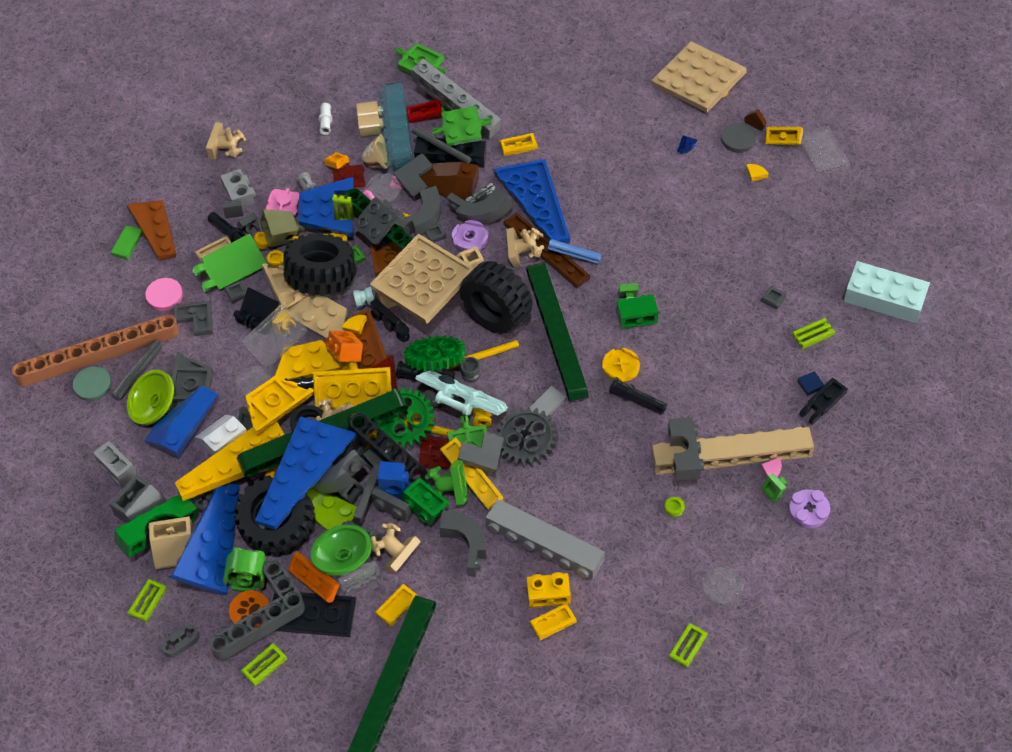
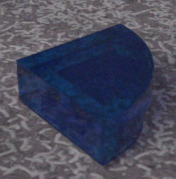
M683 135L677 152L682 154L688 153L696 145L697 139Z

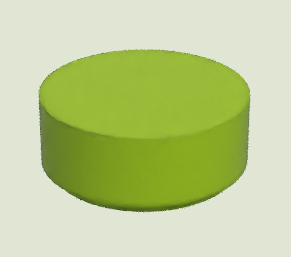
M670 497L665 501L664 510L667 515L678 517L684 512L685 504L679 497Z

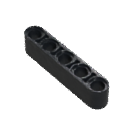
M353 412L348 416L347 423L349 427L389 462L398 463V458L405 455V470L409 471V479L415 482L418 479L412 475L416 468L421 470L419 477L424 481L426 480L427 470L366 415L360 412ZM356 416L362 418V423L358 427L353 425V419ZM371 429L377 431V436L373 440L368 438V432ZM390 442L392 448L389 452L385 453L383 445Z

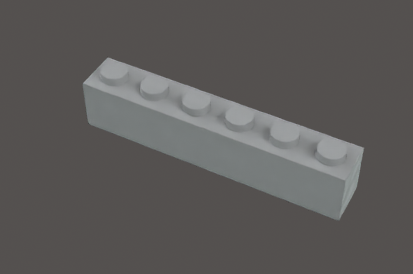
M497 499L486 516V526L491 532L503 534L509 541L518 542L525 549L540 553L546 560L552 559L558 562L564 569L570 568L576 571L582 578L588 577L593 580L605 560L604 551L500 499Z

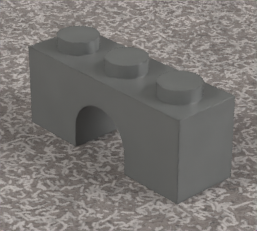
M693 417L669 419L668 435L670 446H681L686 449L685 452L674 453L673 466L676 481L700 479L701 471H704L703 459L699 458L701 444L700 441H696V436H698L697 424L694 425Z

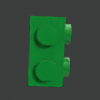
M654 294L617 300L616 312L621 329L658 323L659 312Z

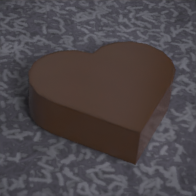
M759 109L749 112L744 118L746 124L760 131L767 125Z

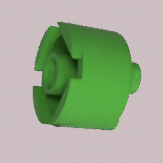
M239 547L233 548L226 559L223 576L224 584H230L231 589L238 592L255 591V588L258 587L261 590L264 587L266 578L263 567L268 562L265 558V553L260 550L249 551Z

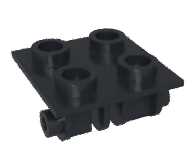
M248 287L241 309L239 311L235 310L233 317H235L237 322L268 336L279 301Z

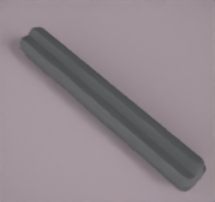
M154 340L112 392L111 396L118 401L121 400L162 348L161 342Z

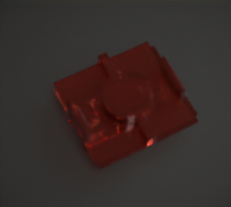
M346 163V166L332 169L334 182L353 177L354 188L365 187L363 164L349 166V163Z
M431 435V437H427V440L422 439L419 463L427 469L437 468L438 466L441 469H449L450 462L440 450L449 443L448 438H443V435L441 437Z

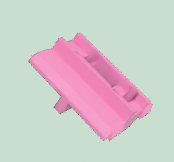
M286 188V190L274 189L270 193L265 209L291 211L293 216H296L299 209V193L292 192L289 188Z

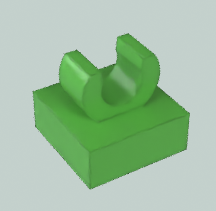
M638 283L619 285V297L634 298V296H638Z
M773 473L768 475L761 489L774 503L781 498L786 489L785 485L788 482L784 477L778 479Z

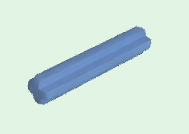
M550 239L548 244L549 250L595 264H599L601 259L600 253L554 239Z

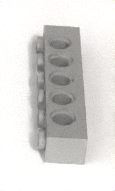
M422 59L412 68V81L450 111L476 106L480 119L491 117L492 125L482 126L481 135L484 138L490 140L500 130L501 119L425 59Z

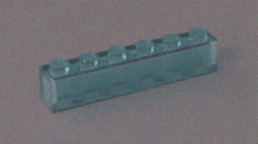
M402 81L383 84V92H380L381 102H384L381 105L382 113L385 115V117H382L384 127H387L384 130L385 139L388 140V142H385L387 153L390 154L387 155V161L389 166L392 165L394 172L413 160L406 96Z

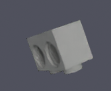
M241 169L220 176L230 202L241 201L242 208L255 204L253 197H256L253 187L248 186L250 184L246 174L243 175Z
M110 441L93 453L98 465L122 489L137 475L133 464Z

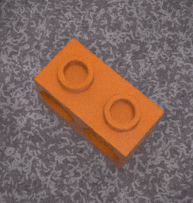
M329 331L325 341L326 348L339 362H361L363 343L351 331Z

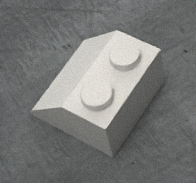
M224 415L195 436V439L213 456L247 432V430L234 416Z

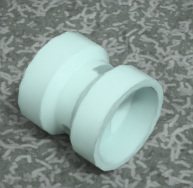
M371 287L365 288L364 291H353L357 309L363 308L366 304L371 306L370 302L374 300Z

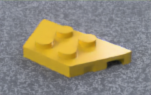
M319 340L285 348L275 375L284 379L287 378L288 380L297 379L300 376L309 378L313 377V372L341 370L345 363L339 362L326 348V344Z
M275 375L247 394L245 402L254 433L256 435L260 434L314 395V390L312 388L304 389L299 387L298 383L286 381L284 378Z

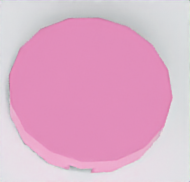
M161 278L152 282L147 287L145 295L147 303L153 309L167 311L173 309V306L182 301L183 291L178 281L172 278Z

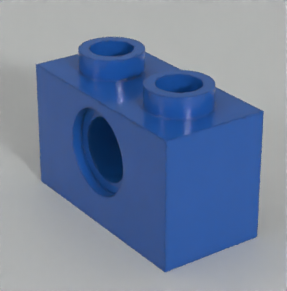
M380 461L378 473L379 489L402 500L403 491L410 486V481H408L409 471L405 470V463Z

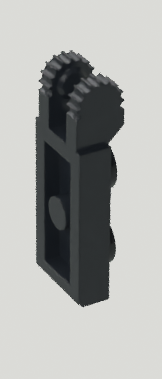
M378 299L372 300L370 302L372 316L377 320L380 319L389 331L393 330L398 340L402 342L408 341L410 338L409 327Z
M831 378L808 400V403L802 408L799 415L804 417L813 408L816 412L809 419V423L813 425L821 415L823 416L847 393L848 388L836 379Z

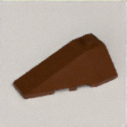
M464 162L431 163L433 168L420 177L428 188L436 186L439 194L448 197L453 193L465 201L467 197L472 196L479 181V166Z

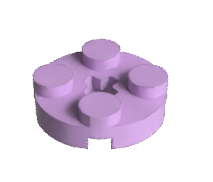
M467 220L465 224L460 226L458 224L452 232L454 247L462 252L477 246L481 252L488 243V231L478 221Z
M807 489L793 494L789 504V514L792 520L805 528L821 526L827 520L830 513L829 501L820 490ZM807 505H811V507H814L812 512H809L808 509L804 508Z

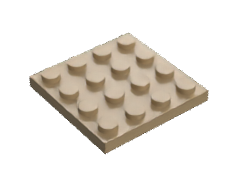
M690 42L651 80V85L708 113L746 74L747 68L694 42Z
M417 234L370 283V287L428 324L458 292L462 280L474 267L422 235Z

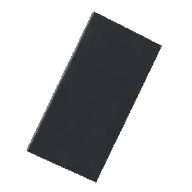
M300 592L305 605L303 614L275 630L279 632L351 637L357 599L352 596L335 595L333 602L328 603L318 594ZM275 593L273 596V601L278 599ZM293 602L290 606H295L298 602ZM274 613L272 617H276L280 613Z

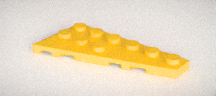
M276 421L258 435L254 433L252 427L176 481L175 485L182 500L185 501L245 477L236 457L246 450L285 435L278 422Z

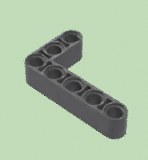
M270 560L263 567L267 582L278 599L214 635L209 641V646L216 659L225 660L303 614L305 605L302 596L279 561ZM273 571H278V572H277L276 574H274V575H271V574H270V573L273 572ZM284 586L288 587L285 590H280ZM293 602H298L297 605L290 606ZM274 613H280L278 616L272 617ZM261 623V626L254 628L255 624ZM243 634L241 638H235L237 635ZM220 645H225L222 649H216Z

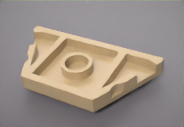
M266 263L262 264V270L276 300L279 301L281 310L309 296L308 293L302 294L299 290H294L289 286L284 278V265H279L278 269L269 268Z
M309 295L284 309L290 313L291 319L296 324L325 340L329 335V331H343L342 326L347 320L348 314L347 308L320 295Z

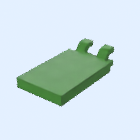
M248 234L202 257L203 263L194 266L192 271L195 276L206 271L210 280L202 283L201 287L204 292L214 287H217L220 291L261 270L262 264L266 263L251 234Z

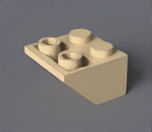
M190 516L149 523L150 544L156 570L176 567V563L183 554L185 545L194 530Z

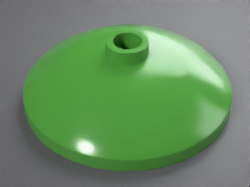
M355 525L336 526L317 538L311 549V559L316 569L324 574H347L365 563L371 553L372 542L368 533L361 527Z

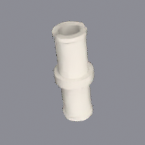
M323 103L320 106V133L323 135H328L331 132V105L328 103Z

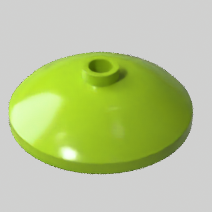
M151 370L136 380L127 398V412L131 420L140 425H150L166 414L174 396V384L171 377L164 371Z

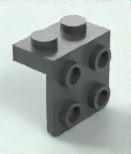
M375 196L355 221L354 226L373 244L378 245L394 224L405 228L408 222L403 218L405 215L402 212L392 208L394 205L387 199L382 201Z
M376 487L371 493L373 505L392 514L396 518L408 522L414 513L410 510V504Z

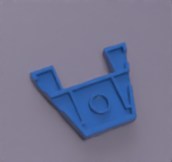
M353 177L300 192L299 225L317 230L327 229L331 230V233L338 234L340 232L348 237H353V220H334L335 214L332 202L334 194L345 195L348 190L354 188Z

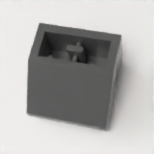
M135 475L109 505L114 516L128 523L138 515L145 514L153 507L167 502V500L150 483Z

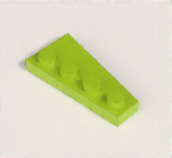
M311 488L307 491L314 506L315 521L325 531L340 526L343 522L351 521L353 523L357 506L330 493H320Z

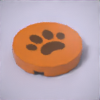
M248 590L241 592L230 603V619L235 624L269 604V601L264 594L258 591ZM261 623L255 624L254 628L261 626Z

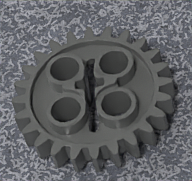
M520 407L519 413L512 410V416L506 414L507 420H500L502 426L496 427L498 432L495 435L504 437L501 455L503 459L507 458L509 464L514 460L515 466H518L521 462L523 468L526 467L527 463H530L531 467H533L534 461L541 464V458L548 460L547 453L554 454L552 448H557L555 441H559L558 429L556 428L555 421H552L550 415L546 416L544 410L539 414L538 408H535L532 412L530 407L527 408V411H523L522 407ZM539 429L543 430L540 433H536V431ZM513 441H518L516 444H510ZM531 446H536L535 449H529Z

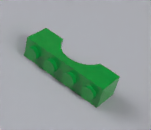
M180 494L173 496L167 502L153 507L145 514L138 515L134 520L122 524L115 529V543L130 558L146 549V535L149 533V523L189 516L193 523L197 520V508L189 499L183 501Z

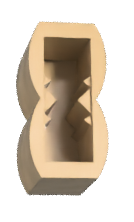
M377 101L357 103L360 136L381 134V129L384 128L383 118H379V116H383L381 106H378Z

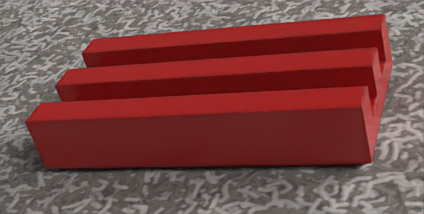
M434 100L407 107L409 122L416 123L442 116L441 103Z

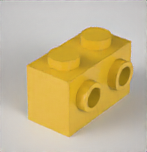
M556 572L552 575L543 576L535 574L527 577L529 608L558 606L565 603L567 605L571 604L568 573Z

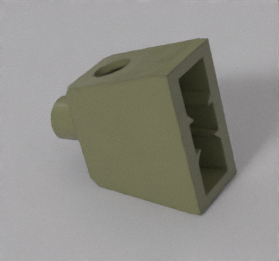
M265 209L262 212L260 223L268 247L288 244L293 240V236H297L298 232H303L306 227L299 225V221H295L291 211Z

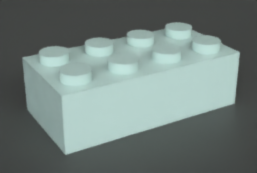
M857 261L846 289L844 302L917 324L930 282Z

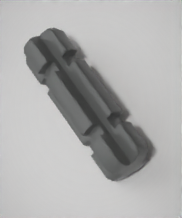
M490 182L485 185V188L482 187L473 193L472 196L467 197L465 201L470 203L480 202L488 197L496 187Z

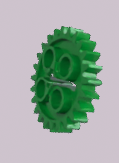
M436 335L433 338L429 336L428 339L422 337L421 341L415 340V343H409V346H406V350H404V359L407 366H411V369L416 368L417 371L423 369L424 372L428 369L434 372L436 369L441 371L442 368L449 369V366L455 367V363L460 364L461 360H464L466 356L463 341H459V338L453 339V336L446 338V335L442 337Z
M402 387L400 393L406 403H412L407 411L403 413V416L407 418L413 432L409 431L400 415L377 425L397 444L402 445L404 450L407 444L414 448V442L421 445V438L427 440L425 433L432 434L429 427H435L434 422L431 420L436 419L435 414H432L434 408L430 406L431 401L426 400L425 394L420 396L419 390L413 393L411 387L408 389V392H405L404 387ZM415 418L422 419L418 424L412 423ZM399 428L405 429L402 434L395 433Z

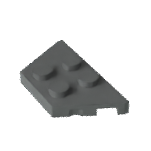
M177 352L172 375L174 396L172 404L165 415L199 387L204 386L210 389L213 375L211 367L200 364L193 358L190 360L184 357L183 353Z

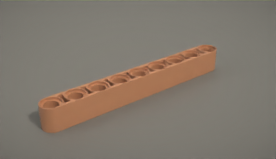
M164 315L17 363L12 368V374L18 385L28 386L150 346L154 340L163 342L172 339L179 334V327L174 316Z

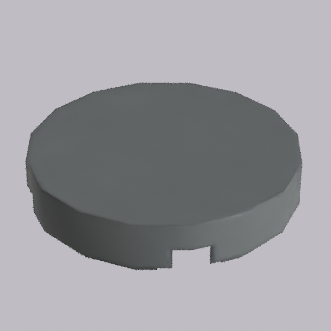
M732 123L723 129L721 142H723L727 150L743 153L745 150L749 151L754 147L756 133L747 124Z

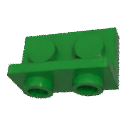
M420 477L403 491L402 501L410 504V510L418 515L422 522L430 526L434 524L435 518L442 510L449 506V501Z

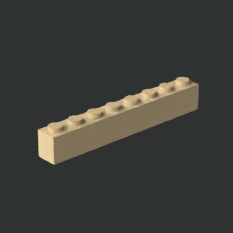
M809 427L696 439L701 444L699 458L703 459L704 469L763 463L780 458V460L812 457L814 450ZM664 442L652 445L655 475L674 473V453H682L686 449L681 446H670V443Z

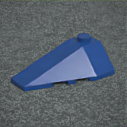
M204 386L199 387L154 425L145 439V443L179 459L219 394Z

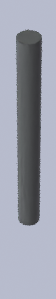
M417 127L412 129L413 134L465 163L471 162V157Z

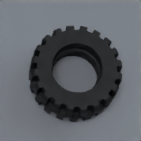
M310 233L306 236L301 235L298 239H293L284 250L285 281L294 290H299L302 294L308 293L310 296L333 295L337 291L341 292L351 284L354 278V251L348 242L343 241L338 236L334 237L332 234Z
M485 261L478 264L461 282L460 298L463 300L464 307L467 308L468 313L475 318L477 323L482 324V327L490 329L494 333L507 334L513 332L529 316L533 304L531 293L527 290V285L521 281L522 278L516 275L511 268L508 269L506 265L498 264L496 261Z
M270 475L264 476V480L260 481L257 479L253 481L254 485L251 487L248 485L244 489L245 494L239 495L237 499L239 504H236L234 509L237 514L234 516L236 528L245 542L254 551L260 550L266 556H269L270 553L273 556H280L281 552L287 555L292 553L291 549L295 547L299 549L302 546L300 543L303 540L306 542L309 539L308 532H313V522L316 520L314 506L306 492L305 497L293 507L292 515L285 525L276 530L260 528L256 524L255 519L273 480Z

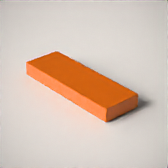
M300 552L294 553L288 571L326 602H333L340 584L329 575L317 570L313 562Z

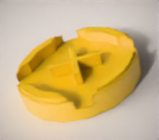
M620 348V350L612 349L605 354L602 360V370L610 380L618 377L620 381L627 382L637 376L640 370L639 358L632 350Z

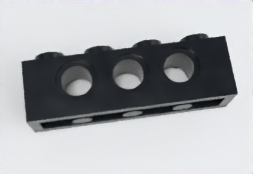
M416 138L415 158L423 154L430 163L463 162L424 139ZM436 138L447 144L446 138ZM479 140L451 146L471 157L469 164L485 168L486 141Z

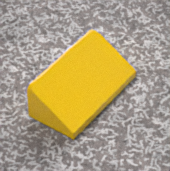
M767 127L765 144L801 145L803 128Z

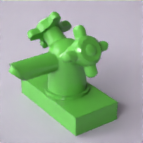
M455 460L450 466L451 475L445 472L443 476H440L438 471L441 470V467L439 466L430 469L427 475H425V479L432 478L435 481V490L441 495L443 491H454L456 505H464L469 496L463 461Z

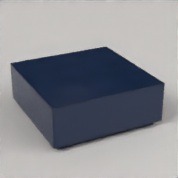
M815 371L799 377L797 380L807 396L818 392L824 386Z

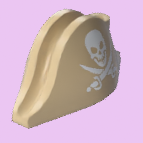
M382 134L377 136L363 151L362 160L370 168L380 167L386 169L389 165L388 151Z

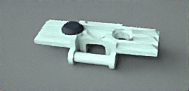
M428 370L417 375L415 378L438 391L435 398L436 403H443L462 411L463 415H470L473 408H481L495 415H500L508 410L505 402L484 394L480 390L477 391L461 384L451 376L441 375ZM460 396L464 398L465 403L456 401L455 397L458 398Z

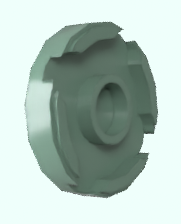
M96 366L81 370L73 381V389L80 399L82 398L89 402L102 399L112 387V379L107 370Z

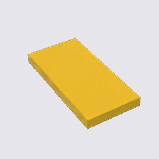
M390 367L313 372L316 407H318V402L324 399L332 400L331 410L347 402L356 406L383 395L387 391H392Z

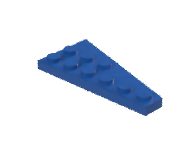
M545 159L494 168L496 177L549 241L554 239L564 243L570 242V235Z
M300 417L255 519L256 524L276 530L290 514L291 509L296 503L305 497V493L320 480L333 465V461L339 455H342L351 441L357 438V433Z
M230 482L214 489L207 507L201 514L200 521L196 524L185 545V550L179 557L177 565L169 578L219 595L227 593L228 583L227 585L224 584L223 576L227 556L232 552L234 516L236 515L234 509L238 503V484Z

